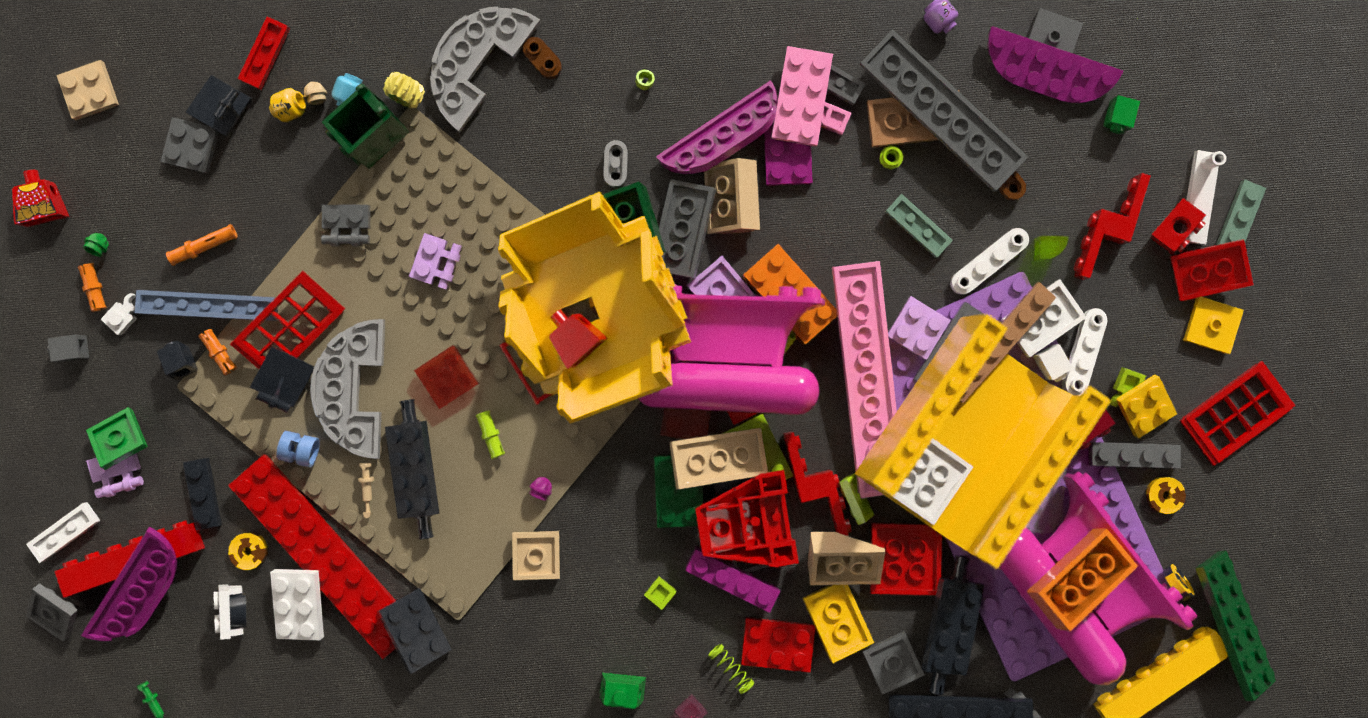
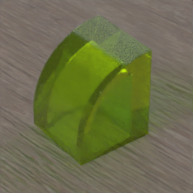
M1039 236L1034 238V261H1045L1058 256L1065 249L1069 236Z

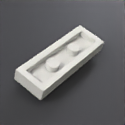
M87 502L82 503L26 545L39 563L45 562L100 522V519Z

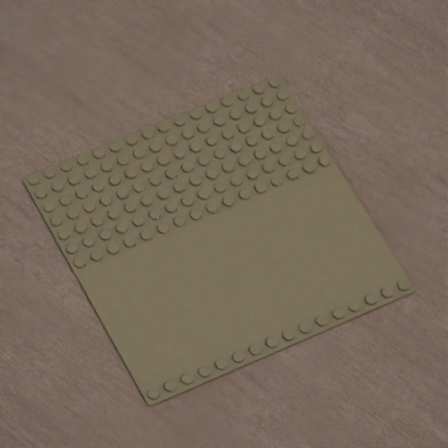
M407 108L399 120L410 132L370 169L361 164L327 204L370 205V229H361V235L370 236V243L361 244V246L353 247L351 244H340L339 247L322 244L321 236L330 235L331 229L322 228L321 212L252 294V296L276 297L303 270L345 307V310L298 357L315 366L318 357L320 358L327 344L340 332L360 322L378 319L385 320L384 366L360 365L359 411L382 412L380 458H366L353 454L338 443H335L326 434L312 406V374L294 407L290 406L287 413L275 407L271 409L268 407V404L255 399L258 391L250 388V385L259 369L230 345L252 320L232 319L217 337L220 344L225 345L227 354L237 366L235 371L230 370L232 373L224 376L215 360L209 357V351L206 350L196 362L198 370L184 377L177 387L258 456L261 457L267 454L294 486L417 588H420L423 593L452 617L460 620L513 557L512 532H533L640 401L635 399L571 424L557 411L558 394L546 398L539 405L535 404L499 346L506 342L504 338L506 315H503L498 307L500 291L505 290L501 276L513 270L509 262L500 256L498 246L501 234L545 216V214L419 110ZM341 229V235L352 234V229ZM424 233L448 241L445 248L446 251H451L453 243L462 246L459 253L461 255L460 260L455 264L452 273L454 277L452 282L449 281L447 290L438 287L441 279L439 277H435L433 285L409 277ZM442 257L438 270H444L447 258ZM301 286L289 296L302 308L313 298ZM589 298L561 309L567 317L573 314H581L589 322L599 319L590 308ZM286 300L278 307V314L287 322L298 313ZM318 301L306 311L319 323L330 313ZM303 315L292 325L304 337L315 328ZM264 321L260 325L273 337L284 327L279 321ZM257 329L246 339L258 351L269 342ZM289 330L278 339L290 352L301 342ZM511 345L506 347L521 371L523 360L520 359L517 351ZM270 348L263 354L265 357L268 354ZM524 375L537 398L544 395L540 383L534 384L529 377ZM415 399L417 420L427 421L440 514L431 517L434 537L421 540L418 538L417 519H414V517L397 518L385 427L400 425L403 422L399 401ZM485 411H490L495 429L499 430L500 434L498 437L505 452V455L491 459L487 444L481 438L483 434L476 418L477 414ZM284 431L299 433L301 438L304 435L319 438V452L312 467L298 465L296 460L289 463L277 459V447ZM365 462L371 463L372 466L369 467L370 477H374V481L371 482L372 500L370 501L371 516L369 518L363 516V512L366 511L365 502L362 500V482H358V478L362 477V468L359 464ZM546 477L552 484L551 496L548 495L546 501L529 494L531 490L529 486L536 478Z

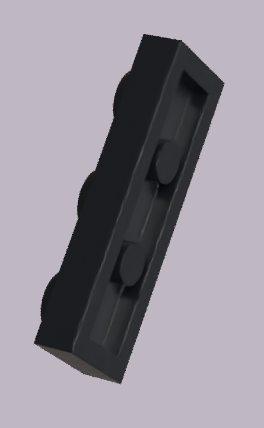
M209 457L183 462L196 531L221 526V517Z

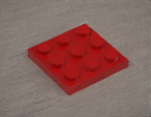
M871 523V544L885 548L881 583L870 584V593L936 595L939 578H941L942 535L927 524Z

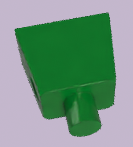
M602 673L600 698L603 705L632 709L638 708L644 700L646 677Z

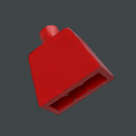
M560 309L550 317L557 326V329L549 335V338L567 369L577 367L608 339L581 314H573L567 317Z

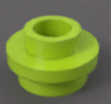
M888 146L880 153V162L887 169H895L903 161L901 150L895 146ZM892 154L895 160L893 162L888 161L887 155Z

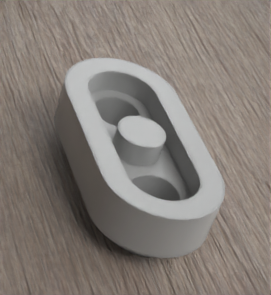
M614 140L605 147L604 179L610 187L618 188L624 185L627 180L628 150L623 142ZM614 150H619L621 152L619 157H614L612 155ZM613 173L620 174L618 180H613L611 176Z

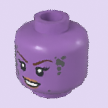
M934 0L924 9V21L934 33L944 31L947 34L957 25L955 20L958 17V11L949 0Z

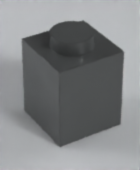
M69 335L48 338L47 353L51 362H66L89 358L87 336Z

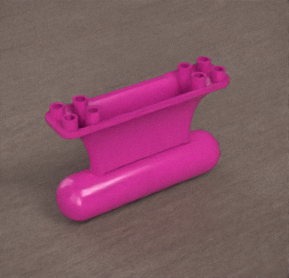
M675 284L673 288L676 292L677 300H681L687 316L684 322L691 343L670 350L672 386L638 398L639 401L646 406L656 408L790 415L805 414L814 407L819 396V385L815 375L806 368L782 366L788 336L797 320L807 311L825 306V299L821 298V290L815 287H803V296H797V289L782 286L779 287V296L688 295L682 293V286H676Z
M1078 471L1074 475L1067 473L1063 476V481L1069 491L1070 502L1067 514L1058 529L1041 545L1034 534L1025 527L999 567L1082 676L1092 684L1109 685L1118 681L1123 675L1127 662L1122 649L1112 637L1114 633L1129 624L1150 618L1171 620L1177 626L1190 630L1193 627L1192 621L1197 618V615L1188 605L1184 607L1178 602L1183 597L1175 587L1169 588L1165 583L1160 584L1104 509L1110 503L1109 500L1101 492L1097 494L1094 490L1090 491L1089 488L1095 482L1087 473L1082 475ZM1092 529H1107L1138 567L1071 631L1059 630L1033 601L1027 591Z

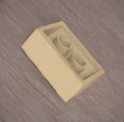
M736 158L722 161L708 171H705V186L716 189L707 234L743 233L760 230L756 161Z

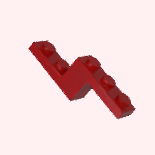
M1141 173L1131 178L1127 186V191H1129L1127 200L1123 202L1120 213H1123L1122 215L1104 209L1095 211L1094 214L1090 215L1087 226L1090 228L1087 236L1085 235L1081 242L1082 254L1081 257L1077 258L1074 265V271H1076L1075 278L1085 280L1091 277L1102 238L1122 245L1131 242L1150 181V175Z
M794 432L784 433L783 436L800 502L803 503L827 497L836 533L849 537L848 533L852 531L849 520L844 519L843 510H846L843 496L839 497L837 488L840 487L838 475L833 474L831 470H826L805 476L804 472L808 470L805 459H800L798 450L802 449L799 435L795 436Z

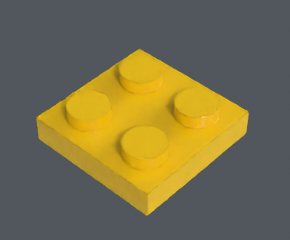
M1153 375L1116 399L1133 435L1138 439L1177 415L1160 377L1157 375Z

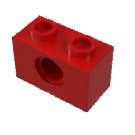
M1183 198L1152 233L1150 238L1172 255L1176 250L1182 252L1190 242L1187 239L1192 232L1197 234L1206 224L1203 221L1206 214ZM1183 223L1186 226V232H1175L1173 225Z

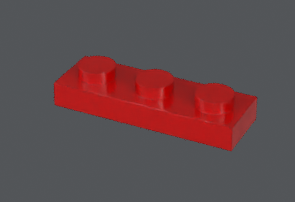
M267 16L237 79L262 90L291 28Z

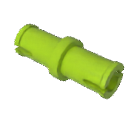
M490 411L477 414L476 418L483 434L481 438L487 444L491 459L505 455L498 437L500 434L499 430L495 429Z

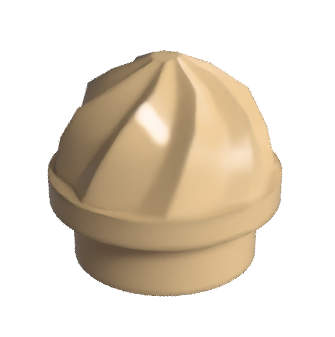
M310 82L304 87L303 96L309 105H317L327 101V91L320 83Z

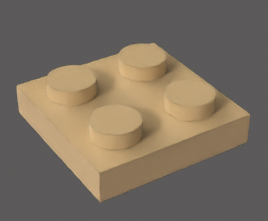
M101 60L57 75L71 118L74 120H79L119 105L105 63Z
M559 531L512 532L513 580L560 579Z

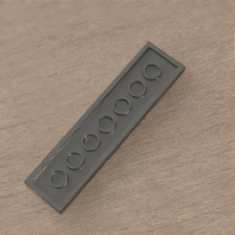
M893 29L860 63V66L993 192L997 191L1028 158L1022 150Z

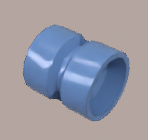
M284 431L278 443L277 459L289 463L296 460L298 465L312 467L318 456L320 440L308 435H304L301 438L299 433Z

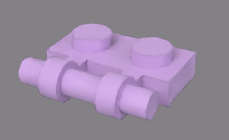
M424 233L409 277L433 285L435 277H439L441 279L438 287L447 290L449 281L452 282L454 277L452 273L455 264L460 260L461 255L459 253L462 246L453 243L451 251H446L445 248L448 241ZM442 257L447 258L444 270H438Z
M137 453L107 470L100 468L97 458L86 461L92 482L102 481L103 483L102 488L95 489V496L97 498L104 496L107 498L112 497L117 492L124 490L127 492L132 491L137 486L144 484L143 478L141 476L134 478L132 472L141 469ZM122 475V482L114 484L112 477Z

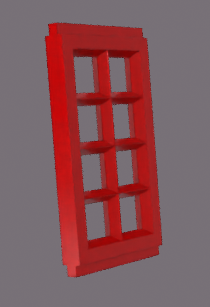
M302 270L245 327L230 345L258 369L265 359L263 354L273 344L280 350L298 358L345 310V307ZM299 286L313 297L303 308L289 297ZM285 300L298 311L289 322L275 312ZM316 301L330 312L320 323L306 312ZM270 315L284 326L274 337L260 326ZM302 315L315 326L306 337L292 326ZM256 329L269 340L260 351L246 341ZM287 330L301 341L291 352L278 341Z
M1260 361L1184 416L1180 422L1210 463L1216 465L1296 405L1264 362ZM1256 375L1266 390L1254 398L1244 384ZM1240 387L1250 401L1240 409H1237L1228 395ZM1268 393L1279 406L1269 415L1264 412L1257 402ZM1224 399L1234 413L1224 421H1221L1212 407ZM1253 405L1263 419L1251 427L1241 413ZM1208 411L1218 425L1205 433L1196 419ZM1235 417L1240 420L1247 430L1236 439L1225 426ZM1219 429L1223 431L1231 442L1220 451L1209 438Z

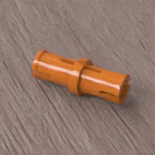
M88 263L78 266L84 285L82 290L86 292L91 312L100 311L101 308L106 309L107 307L101 292L103 287L98 282L94 264Z
M208 329L204 331L205 335L201 333L198 336L199 339H201L209 351V357L215 360L223 375L232 373L230 370L235 371L237 366L227 354L225 345L220 344L213 330Z

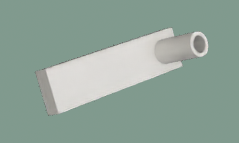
M1197 150L1194 152L1187 201L1206 214L1203 220L1206 224L1197 234L1194 232L1190 234L1187 239L1191 244L1206 245L1218 167L1226 162V155L1221 151L1212 153ZM1184 224L1182 225L1181 233L1186 232V226Z

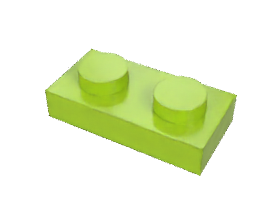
M856 474L845 477L839 482L841 492L846 497L851 515L856 519L857 524L865 523L874 516L867 498H860Z

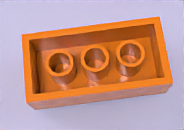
M779 244L742 276L759 297H767V295L779 296V287L782 286L794 287L793 289H797V296H803V287L817 288ZM822 292L821 298L825 299V306L804 313L791 330L802 345L807 344L837 317V309Z
M1092 529L1043 575L1027 593L1057 629L1071 631L1138 566L1107 529Z

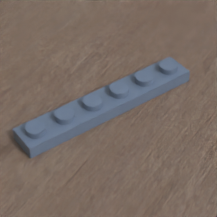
M136 290L135 313L253 320L275 297ZM270 315L265 321L277 320L272 315Z

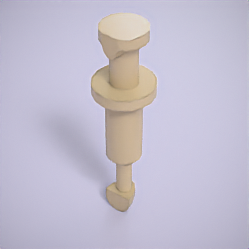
M365 462L359 464L362 468V477L358 478V482H362V500L365 502L366 511L363 512V516L369 518L371 516L370 501L372 500L371 482L374 481V477H370L369 467L372 466L371 463Z

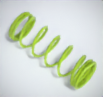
M722 644L717 645L708 654V657L714 659L720 653L726 651L724 658L719 662L717 666H719L726 660L732 658L733 660L731 664L723 672V674L727 672L729 669L735 666H739L736 673L729 679V681H731L737 675L745 673L743 679L737 686H735V688H737L745 681L750 680L739 689L740 694L746 693L754 685V681L751 678L744 680L746 677V672L742 671L738 673L740 669V664H735L731 666L734 662V657H729L725 659L728 654V651L723 650L724 646Z

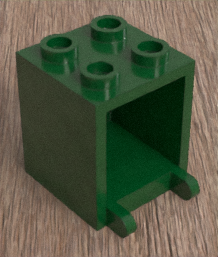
M359 84L355 89L356 91L325 118L322 123L328 129L325 133L331 140L340 145V151L347 158H351L358 166L363 164L370 169L410 131L376 94L364 84ZM358 137H360V139H359L355 144H353V142H354Z

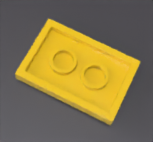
M828 585L802 598L832 663L874 643L848 585Z

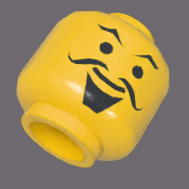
M287 88L271 96L269 110L278 120L289 122L304 114L306 101L300 92Z

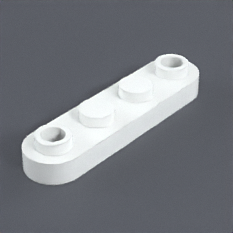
M1014 228L1004 234L952 276L950 280L952 290L957 294L971 292L1027 247L1029 243L1027 232L1021 228ZM1015 236H1019L1021 238V242L1019 244L1014 241ZM962 278L967 280L965 287L960 284Z
M1097 308L1087 310L1084 313L1087 318L1080 322L1069 358L1073 369L1067 372L1068 376L1062 381V389L1072 395L1080 396L1086 386L1089 385L1105 332L1107 316L1102 310ZM1095 316L1099 320L1098 324L1094 321ZM1076 381L1079 383L1078 389L1075 387Z

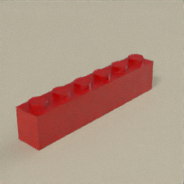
M187 520L172 525L173 530L167 532L165 528L156 530L169 541L176 558L205 548L200 531H196L195 524H188ZM143 536L128 540L130 545L122 547L121 543L106 548L108 553L100 555L99 551L85 555V561L78 563V560L74 559L63 563L62 569L54 571L63 598L116 580Z

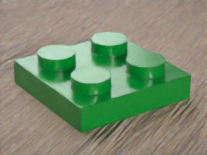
M129 407L86 430L100 468L104 470L148 447L136 416Z

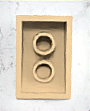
M811 532L807 564L810 585L880 584L885 548L836 532Z

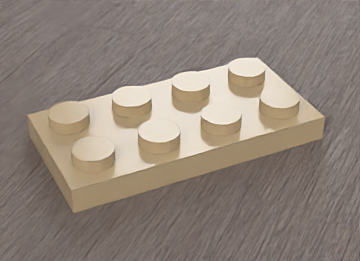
M761 428L669 442L676 489L755 477L761 473L768 472Z

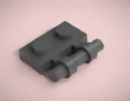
M322 205V228L331 229V234L322 235L321 243L330 244L332 247H339L340 244H351L353 247L369 244L370 236L361 235V229H370V205ZM341 229H352V234L341 235Z

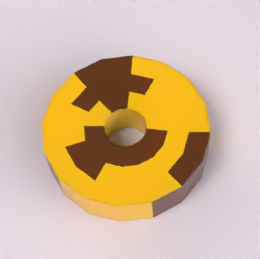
M1166 476L1158 477L1147 486L1146 500L1155 511L1164 514L1175 513L1184 505L1186 498L1185 489L1178 480ZM1165 491L1168 492V498L1166 499L1163 498Z
M246 532L236 536L231 541L228 555L236 567L242 570H251L260 566L266 560L268 546L261 535L254 532ZM246 547L251 549L250 555L246 553Z

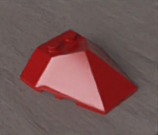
M784 470L761 473L695 508L702 556L768 565L771 567L799 563L796 542L791 538L785 494L788 491Z

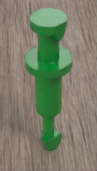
M148 681L138 685L137 689L142 691L145 696L142 700L143 704H148L155 718H163L164 712L156 699L158 696L157 692L151 693L147 686L149 684Z

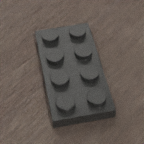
M670 179L659 231L666 251L661 256L666 269L669 268L672 275L696 279L716 192L714 187Z

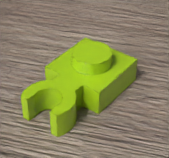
M1122 367L1113 387L1118 393L1111 398L1110 404L1117 407L1116 399L1144 382L1146 376Z

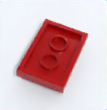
M1244 239L1170 256L1180 301L1254 285Z
M746 617L741 665L811 672L815 625Z

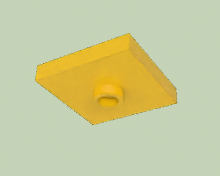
M1198 297L1195 300L1183 340L1221 353L1230 354L1244 310L1204 297Z

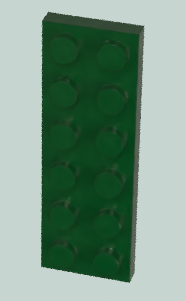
M1218 551L1195 569L1245 701H1255L1276 682L1275 673L1270 667L1266 649L1261 643L1258 628L1253 622L1250 607L1242 592L1241 583L1238 581L1233 569V562L1229 558L1227 551Z

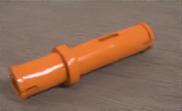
M229 224L191 242L189 240L184 242L183 246L166 252V257L172 266L189 258H197L198 254L237 238L236 230Z

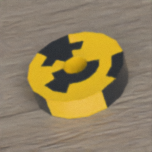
M1172 564L1163 569V574L1168 584L1180 592L1183 601H1187L1195 596L1189 581L1175 565Z

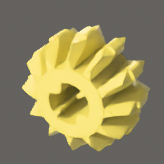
M399 72L391 73L387 77L383 88L385 95L403 106L417 108L425 92L423 86L418 81Z

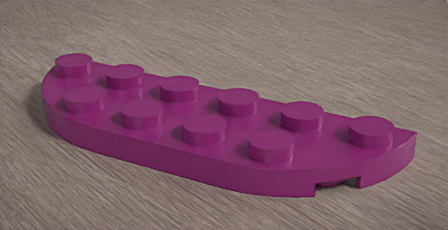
M994 26L990 27L987 46L996 71L1008 82L1064 102L1083 103L1095 100L1106 94L1114 87L1123 73V70Z
M771 81L767 82L657 155L658 162L664 168L675 173L693 174L705 172L757 139L769 129L775 120L778 94Z
M151 527L147 529L81 636L92 640L112 641V638L131 636L146 624L169 589L177 568L175 552L169 541L161 533Z

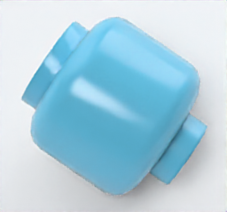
M347 73L344 76L337 77L331 92L332 97L337 100L336 105L340 106L356 91L357 85L362 84L363 80Z

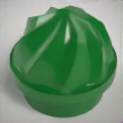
M94 233L84 239L83 249L93 256L101 257L102 253L107 252L109 242L103 234Z

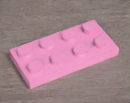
M787 46L771 139L817 147L833 54Z

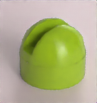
M640 70L636 75L635 82L638 88L649 90L653 86L655 77L649 70ZM645 77L648 79L646 84L642 83Z

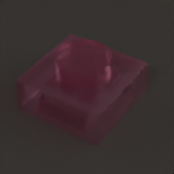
M691 694L675 709V713L680 718H703L707 714V710Z

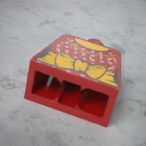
M38 170L24 171L23 175L26 184L14 186L12 189L15 225L31 227L69 217L56 184L48 180H40Z

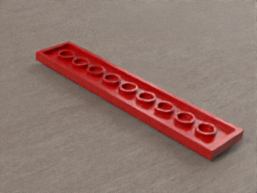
M262 455L228 486L303 570L319 571L321 591L377 654L384 659L395 649V646L377 611L396 600L268 455Z

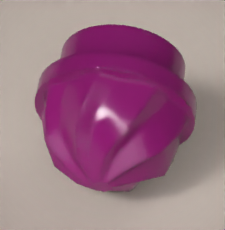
M546 477L536 478L529 486L531 488L529 494L538 499L546 501L548 495L551 496L552 484Z

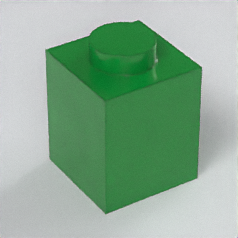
M1120 95L1111 99L1103 127L1110 128L1111 132L1123 134L1134 128L1140 101Z

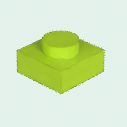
M658 576L644 596L660 609H663L677 590Z

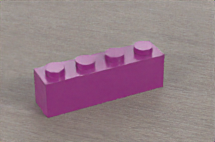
M695 547L686 565L687 572L769 613L780 593L777 586L723 559L702 556V550L698 547Z

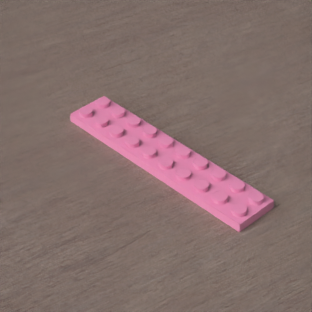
M880 261L832 267L855 471L897 412ZM856 475L860 498L883 495Z

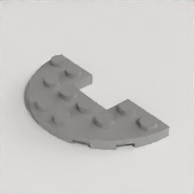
M488 7L479 9L480 11L469 16L465 15L456 21L442 36L432 58L431 89L440 112L457 131H462L487 97L483 91L469 82L495 46L514 59L523 48L525 41L531 37L541 23L540 19L516 8Z
M384 319L360 322L337 334L327 344L320 358L318 357L311 378L312 406L326 434L335 443L349 450V452L374 459L380 458L382 412L359 411L360 365L384 366Z

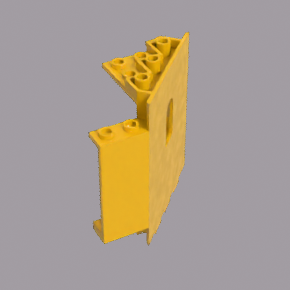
M598 192L500 235L499 254L509 262L513 270L501 276L505 290L500 291L498 307L500 312L506 315L505 341L517 351L518 356L523 360L521 365L523 374L529 377L534 384L540 383L544 394H552L551 396L558 394L557 411L570 424L672 386L670 350L691 343L684 322L687 316L681 300H677V295L673 288L675 284L669 268L666 269L661 256L664 254L657 236L652 238L644 216L622 224L601 192ZM592 297L599 319L590 323L608 339L577 367L567 369L549 338V335L557 329V326L550 317L560 309Z

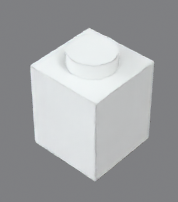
M1060 344L1052 345L1033 356L1046 380L1058 382L1068 376L1067 372L1073 369Z

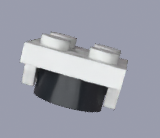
M218 585L219 591L214 592V609H219V615H214L215 633H220V639H230L231 636L242 635L243 627H247L245 592H242L241 585Z

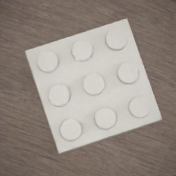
M932 439L893 498L934 525L973 469V466L935 439Z

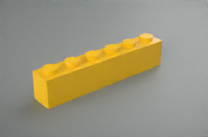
M1207 626L1198 628L1193 632V636L1176 643L1174 649L1170 652L1157 656L1155 662L1151 665L1138 669L1135 673L1136 675L1132 678L1119 682L1116 686L1117 688L1113 691L1100 695L1097 699L1098 701L1093 704L1102 718H1140L1226 659L1228 654L1221 637L1216 630Z

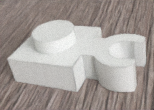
M130 293L126 295L123 305L116 302L101 318L117 335H122L137 319L133 315L135 306L132 304V300L136 297L135 294Z

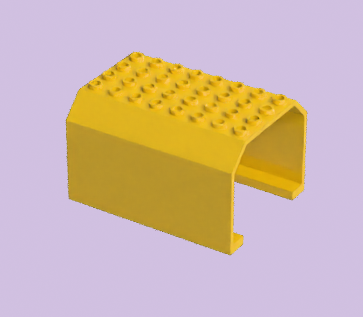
M982 314L961 317L854 474L968 553L998 568L1111 400L1091 386H1086L1080 396L1072 395L1048 383L1016 359L1006 354L965 402L961 403L959 401L1008 329L990 315ZM932 439H935L973 466V469L934 525L893 498Z

